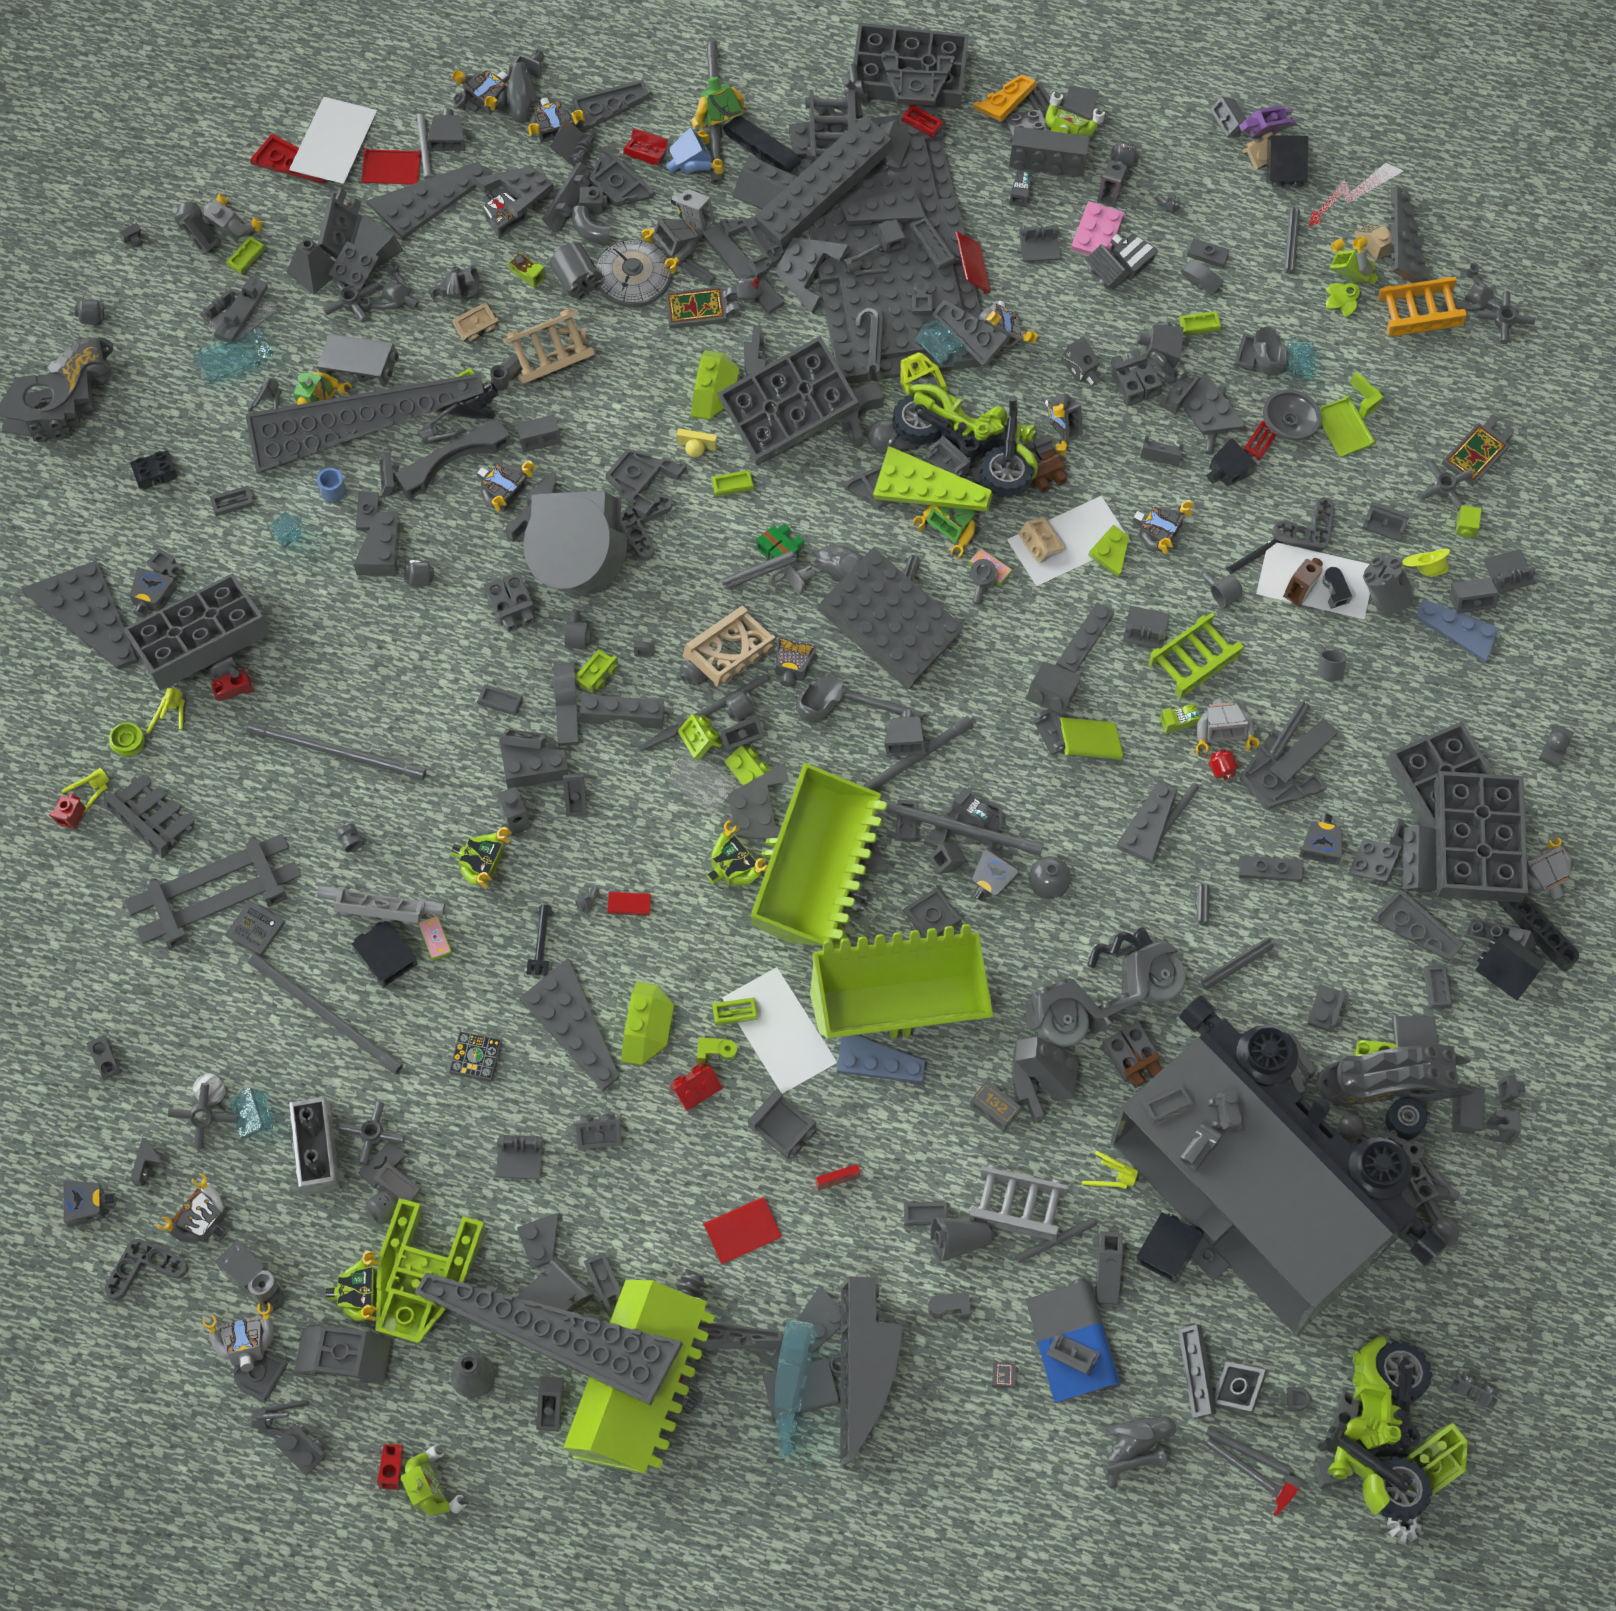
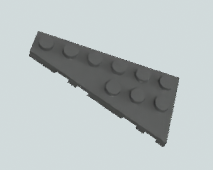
M475 162L367 200V205L404 240L477 188L474 178L491 174L483 165Z
M1395 186L1391 189V205L1394 208V212L1391 213V218L1394 220V224L1391 225V246L1395 250V253L1392 254V260L1395 261V265L1392 266V272L1411 283L1429 281L1430 275L1426 270V259L1421 249L1422 242L1418 237V226L1414 220L1415 213L1410 204L1411 196L1407 190Z
M568 958L519 997V999L593 1082L604 1091L619 1079V1075Z
M700 1321L698 1329L707 1332L708 1338L705 1342L694 1339L691 1347L699 1350L781 1349L783 1331L721 1323L707 1324Z

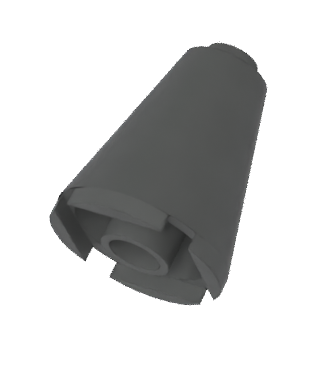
M936 1217V1219L932 1220L930 1226V1239H935L936 1247H932V1251L937 1261H947L990 1245L991 1240L994 1239V1232L987 1223Z

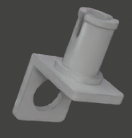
M787 565L772 572L768 584L771 586L786 578L797 594L800 595L805 585L803 581L815 577V571L811 565L797 572L791 565Z

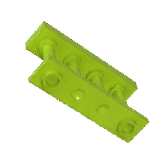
M1213 612L1207 616H1201L1195 625L1161 649L1156 648L1150 654L1148 665L1152 667L1159 663L1177 682L1174 694L1179 699L1242 654L1244 646L1239 641L1234 645L1228 644L1211 625L1215 616ZM1205 630L1223 649L1222 653L1218 656L1213 655L1196 635ZM1190 641L1205 657L1207 664L1203 667L1198 666L1180 646ZM1174 651L1192 671V675L1187 678L1182 677L1165 657Z

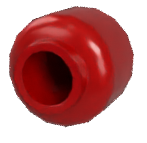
M1222 749L1210 755L1211 759L1208 761V765L1215 778L1220 779L1223 777L1225 781L1235 776L1234 771L1239 768V765L1231 751Z

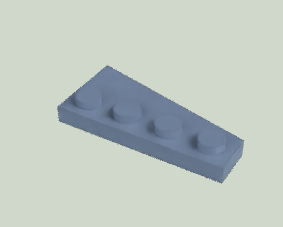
M1425 599L1422 600L1415 619L1435 632H1440L1446 636L1447 640L1463 647V650L1467 653H1472L1480 658L1479 660L1484 664L1488 659L1499 627L1462 613H1457L1454 610Z
M857 1035L841 1037L837 1073L922 1084L924 1060Z

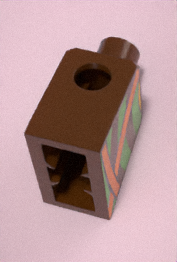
M1313 558L1312 561L1305 559L1291 577L1283 597L1300 607L1318 582L1323 571V562L1318 558Z

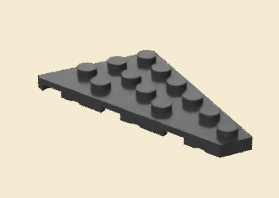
M97 560L22 588L25 596H28L40 608H43L55 620L62 623L70 632L77 635L79 639L96 650L117 669L137 663Z

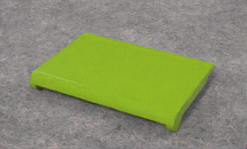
M1349 395L1341 400L1320 407V424L1339 458L1376 444Z
M1060 718L1066 746L1065 755L1122 760L1123 753L1115 722Z

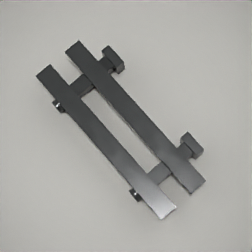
M279 834L258 843L255 836L249 837L244 841L246 849L162 885L159 884L156 878L148 880L145 883L147 891L124 900L131 916L155 906L160 919L137 928L142 943L145 944L163 936L170 950L189 942L183 929L184 926L261 893L268 907L287 900L288 898L282 884L301 877L295 861L273 871L270 870L266 858L289 849L283 835ZM254 864L259 877L177 912H171L167 900Z

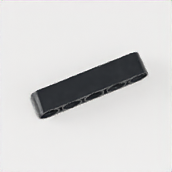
M740 115L734 117L723 126L725 134L731 140L771 166L790 173L801 164L799 156L794 151Z
M1527 896L1522 902L1497 901L1521 929L1532 932L1537 946L1559 969L1566 971L1575 965L1579 959L1578 950ZM1519 909L1525 910L1527 914H1522ZM1534 924L1539 925L1542 930L1536 929ZM1548 940L1554 941L1556 945H1551ZM1563 956H1568L1571 961L1565 960Z

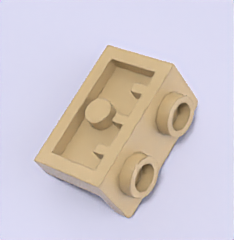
M1045 518L1027 521L1019 532V536L1038 564L1042 563L1047 556L1062 553L1065 549Z

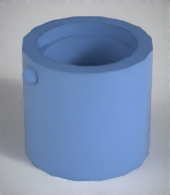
M326 468L318 474L317 483L322 498L329 502L341 500L346 493L341 472L335 468Z

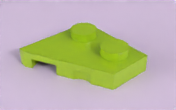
M1112 525L1089 551L1088 555L1119 577L1129 536L1115 525Z

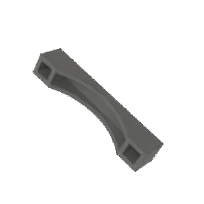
M498 418L487 421L483 426L470 430L461 438L454 439L448 445L435 449L426 457L417 459L415 463L400 468L395 473L396 482L407 499L410 500L425 492L434 475L449 462L470 454H495L511 445L510 436Z

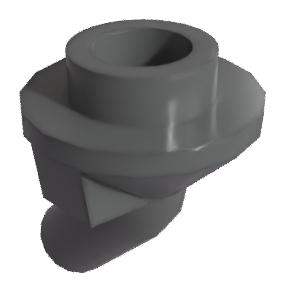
M465 91L456 93L453 98L454 107L460 110L466 107L477 113L480 108L478 105L468 101L470 96Z
M1161 194L1155 196V200L1158 203L1167 207V212L1174 214V211L1178 210L1179 199H1176V195H1168V199Z
M592 887L589 895L587 893L577 895L575 903L580 912L583 911L587 914L592 909L591 904L595 902L599 893L597 887Z

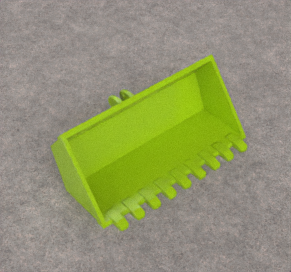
M803 763L778 838L766 839V845L774 847V849L764 850L761 853L762 857L770 859L750 916L753 926L788 943L823 947V942L843 939L844 932L837 930L838 923L847 924L849 922L850 916L842 913L844 907H853L855 904V899L848 897L849 891H859L861 884L853 881L855 875H864L866 871L865 866L858 865L860 858L869 859L872 854L869 849H864L865 843H874L877 839V835L869 833L870 828L881 826L882 819L875 817L876 811H885L888 806L886 802L880 801L881 793L810 764Z
M970 924L962 925L961 934L955 935L953 926H947L944 929V936L937 937V930L930 928L927 930V937L920 939L919 931L914 930L910 932L909 940L903 941L902 933L897 932L893 934L892 942L885 943V936L880 934L876 935L875 944L868 945L866 936L859 937L856 947H850V940L847 938L841 940L840 949H833L832 941L823 942L822 951L813 952L810 996L819 1034L827 1039L889 1031L890 1038L893 1040L897 1039L899 1029H902L903 1036L908 1038L911 1034V1028L993 1017L979 933H971Z
M625 1280L610 1324L614 1323L628 1329H636L643 1333L681 1341L683 1346L651 1406L587 1377V1385L563 1446L564 1449L573 1455L574 1459L645 1474L648 1466L656 1469L661 1468L663 1460L652 1456L655 1447L661 1450L668 1449L669 1441L659 1437L661 1429L669 1432L675 1430L676 1423L665 1419L668 1411L679 1414L682 1410L681 1404L672 1401L674 1392L685 1396L689 1391L688 1386L678 1381L681 1375L691 1378L695 1374V1369L685 1365L687 1356L696 1360L701 1357L702 1351L691 1347L693 1340L705 1342L708 1338L707 1332L698 1329L700 1321L711 1324L715 1318L713 1314L704 1311L707 1301L689 1296L654 1280Z

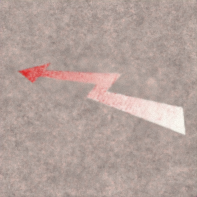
M1385 163L1351 192L1345 179H1343L1317 213L1313 208L1308 226L1321 224L1319 217L1342 194L1347 203L1400 174L1403 170Z

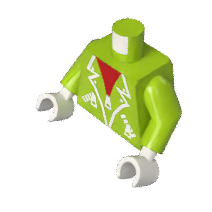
M1053 92L1050 98L1051 105H1049L1045 116V122L1053 132L1091 137L1098 127L1097 123L1104 121L1105 111L1098 115V108H1096L1093 112V120L1085 119L1058 108L1057 106L1060 105L1063 95L1061 94L1060 98H1055V92Z
M439 1444L429 1448L426 1453L423 1452L409 1459L405 1466L406 1473L401 1475V1480L412 1505L429 1516L449 1513L450 1510L457 1514L466 1506V1504L461 1505L458 1503L463 1499L462 1495H457L450 1503L446 1500L432 1466L428 1463L429 1460L434 1462L444 1455V1453L438 1455L435 1451L440 1446Z

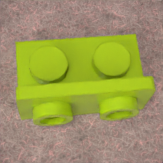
M691 714L680 727L678 733L693 758L700 760L711 746L720 748L723 744L707 717Z

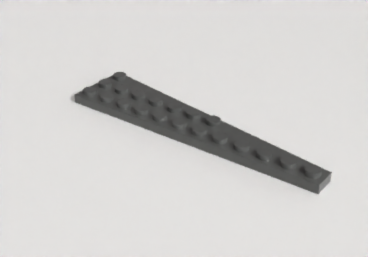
M481 373L247 413L245 416L256 473L483 394Z
M425 1273L415 1291L416 1295L649 1406L652 1405L683 1346L681 1341L643 1333L636 1329H628L618 1324L606 1323L596 1318L584 1317L581 1314L529 1300H521L507 1294L495 1293L492 1290L473 1287L462 1282L458 1283L455 1280Z

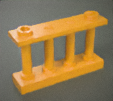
M1443 277L1437 280L1380 288L1378 301H1387L1392 319L1388 321L1386 330L1388 337L1464 326L1466 311L1465 309H1456L1451 292L1455 288L1456 277ZM1444 293L1448 307L1447 312H1437L1432 294ZM1425 295L1429 310L1428 315H1418L1414 296ZM1406 298L1411 317L1399 318L1395 299Z

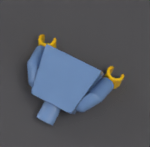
M689 128L670 147V152L674 159L668 162L666 166L671 173L676 172L679 168L686 174L699 170H711V168H713L716 174L724 172L722 160L715 159L711 163L712 158L705 146L710 143V137L705 130H700L697 134L692 128Z

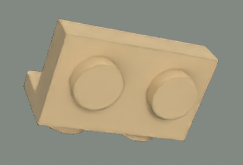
M1272 132L1263 135V140L1259 142L1255 139L1247 143V148L1242 150L1243 153H1248L1254 169L1267 164V138L1273 135Z
M485 302L453 319L452 323L463 341L467 339L473 341L480 336L478 333L484 330L487 333L495 329V324L499 320L497 317H494Z

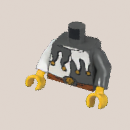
M199 1173L203 1179L201 1183H196L192 1178V1183L201 1187V1190L198 1188L195 1190L172 1220L169 1217H161L166 1221L165 1227L156 1224L159 1230H168L170 1235L181 1242L196 1243L199 1240L206 1242L211 1235L218 1240H222L228 1232V1229L220 1224L225 1218L222 1214L224 1207L220 1195L210 1183H207V1178L202 1173Z

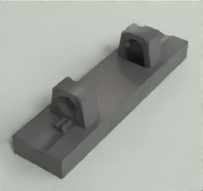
M582 162L576 164L542 218L553 232L559 231L566 218L570 216L573 211L572 208L580 198V187H588L590 184L591 172Z
M251 277L248 279L214 332L216 339L230 344L234 343L267 291V283Z

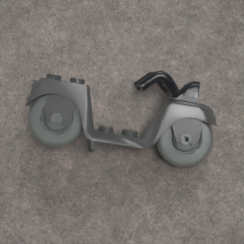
M1143 927L1136 930L1133 935L1128 932L1117 934L1113 940L1112 947L1099 944L1093 948L1087 966L1095 968L1101 952L1115 957L1127 955L1122 961V996L1097 1006L1074 979L1068 982L1065 978L1030 995L1031 1000L1025 1002L1026 1006H1024L1026 1009L1027 1026L1030 1030L1036 1029L1041 1039L1061 1049H1065L1082 1041L1087 1034L1088 1028H1090L1091 1034H1097L1108 1029L1111 1026V1022L1107 1018L1108 1016L1143 999L1152 1003H1165L1176 998L1182 992L1186 982L1185 969L1181 961L1173 955L1178 950L1167 941L1160 940L1153 943ZM1125 940L1129 942V944L1120 948L1122 941Z

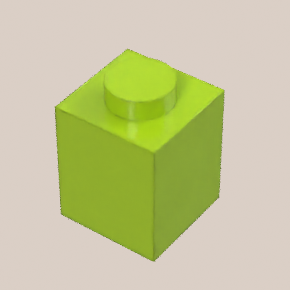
M1461 505L1457 514L1455 535L1463 538L1476 537L1480 527L1481 508Z

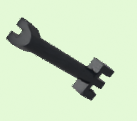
M542 904L539 906L538 913L540 918L535 960L528 959L526 975H531L532 967H535L536 976H540V968H544L543 976H547L549 973L550 962L543 961L548 916H552V907Z

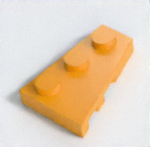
M1021 74L1003 85V89L995 94L992 92L987 95V99L984 101H977L972 104L973 108L1002 122L1037 86L1036 80Z

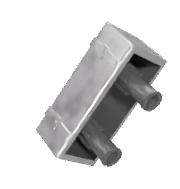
M321 1097L289 1103L290 1123L293 1134L292 1148L296 1161L298 1187L302 1195L339 1190V1170L333 1135V1118L327 1098Z

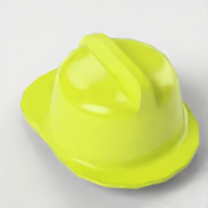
M1446 548L1433 552L1414 554L1405 558L1402 562L1405 566H1417L1419 571L1425 576L1435 577L1449 571L1446 556L1449 555L1450 549Z

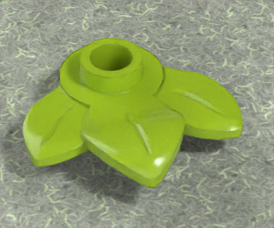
M1333 283L1326 288L1327 293L1330 294L1326 300V309L1341 308L1345 318L1356 310V300L1360 295V289L1356 284L1347 283L1343 285L1341 283ZM1348 290L1354 291L1352 294L1347 293Z

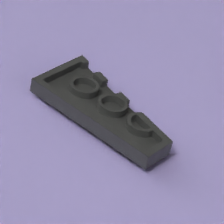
M1158 781L1116 845L1119 850L1154 864L1157 849H1159L1162 833L1165 831L1168 816L1171 813L1177 796V789Z
M821 1286L818 1287L782 1341L781 1349H777L770 1359L769 1364L776 1371L801 1365L840 1329L841 1308Z

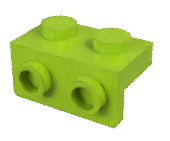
M598 649L575 675V683L591 694L601 690L606 683V679L610 675H614L618 670V657L615 655L610 657Z
M741 745L724 761L742 785L771 770L764 761L758 758L759 753L752 746Z

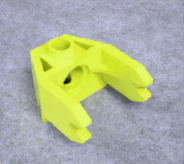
M918 352L901 360L900 383L905 395L907 396L908 387L912 380L929 372L934 375L938 386L944 391H948L938 366L922 353Z

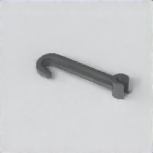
M867 308L857 315L855 324L857 328H860L862 319L866 316L871 317L869 360L866 372L870 381H872L873 374H876L878 381H880L882 378L880 364L883 318L878 310Z

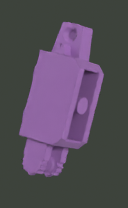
M1283 105L1254 112L1239 127L1242 132L1250 131L1251 136L1255 137L1270 132H1280L1284 128L1295 125L1296 121L1295 119H1288V115L1292 112L1291 109H1284Z

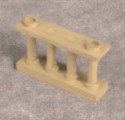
M569 308L561 311V316L519 333L518 330L507 333V338H504L503 341L504 343L512 342L523 369L521 371L522 374L518 375L520 383H527L595 355L592 347L583 345L572 318L579 314L578 310L572 311ZM563 320L566 321L576 347L575 352L572 354L565 352L555 327L556 323ZM546 327L558 353V359L552 362L550 359H547L537 331ZM530 335L541 362L539 363L540 367L535 369L530 367L519 338Z

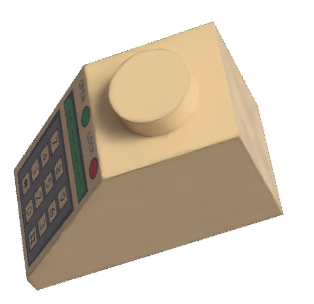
M1370 223L1354 232L1357 237L1360 236L1362 238L1364 236L1367 238L1368 244L1365 247L1375 260L1390 254L1393 250L1391 246V233L1385 226Z

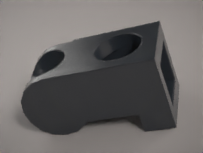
M1337 567L1328 568L1325 571L1322 582L1328 588L1331 595L1328 600L1330 609L1349 604L1352 594L1341 570Z

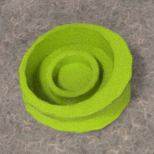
M123 722L118 724L109 734L110 747L119 755L133 756L143 750L145 743L144 734L133 723Z

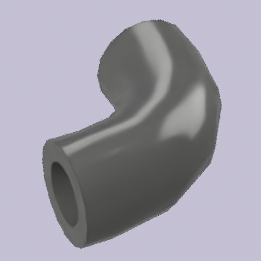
M585 206L572 208L571 218L574 229L578 234L592 243L609 245V226L594 223L590 218V210Z

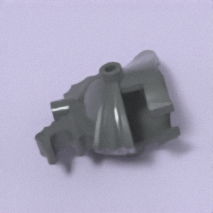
M454 266L451 268L448 276L436 281L437 286L428 291L432 300H435V297L442 295V298L448 295L453 299L467 302L469 300L468 297L477 296L479 293L480 279L477 268L472 266L461 269L458 266Z

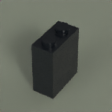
M1269 136L1267 138L1266 184H1272V187H1283V184H1290V187H1302V184L1307 182L1308 136Z
M388 921L376 923L372 930L366 934H360L351 943L355 953L382 989L418 965L414 954Z
M1503 933L1499 938L1495 936L1488 945L1491 949L1488 953L1484 951L1477 960L1480 964L1475 970L1518 1001L1546 963L1506 933Z
M1161 1212L1137 1254V1263L1176 1284L1201 1241L1199 1228L1191 1223L1185 1224L1181 1222L1174 1214Z

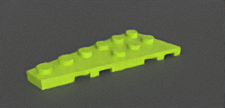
M888 446L873 493L875 500L987 512L993 496L992 491L890 446Z

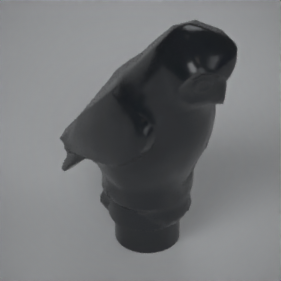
M489 382L486 385L483 384V394L458 402V406L448 414L474 419H492L493 415H496V410L485 406L490 404L493 398L499 396L496 386L493 382ZM452 405L438 409L437 412L442 413L444 410H446Z

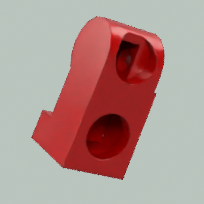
M244 668L238 670L239 676L236 678L232 677L229 673L211 682L215 700L223 701L244 692L246 694L254 692L250 677Z
M384 1444L377 1479L379 1489L400 1490L403 1445Z

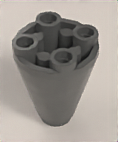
M474 1352L464 1354L452 1366L450 1373L451 1384L455 1391L463 1397H481L489 1393L494 1384V1366L490 1359L483 1354Z

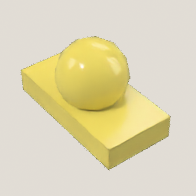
M678 429L677 444L684 445L690 457L698 458L705 449L716 451L717 435Z

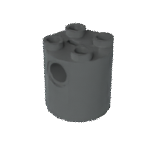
M570 243L561 246L550 259V267L559 281L564 285L569 296L576 297L577 300L584 299L587 293L598 289L603 284L601 273L596 269L592 259L580 243Z
M1397 557L1373 558L1370 562L1371 564L1364 571L1363 579L1376 608L1385 614H1393L1404 610L1412 603L1415 594L1400 559Z

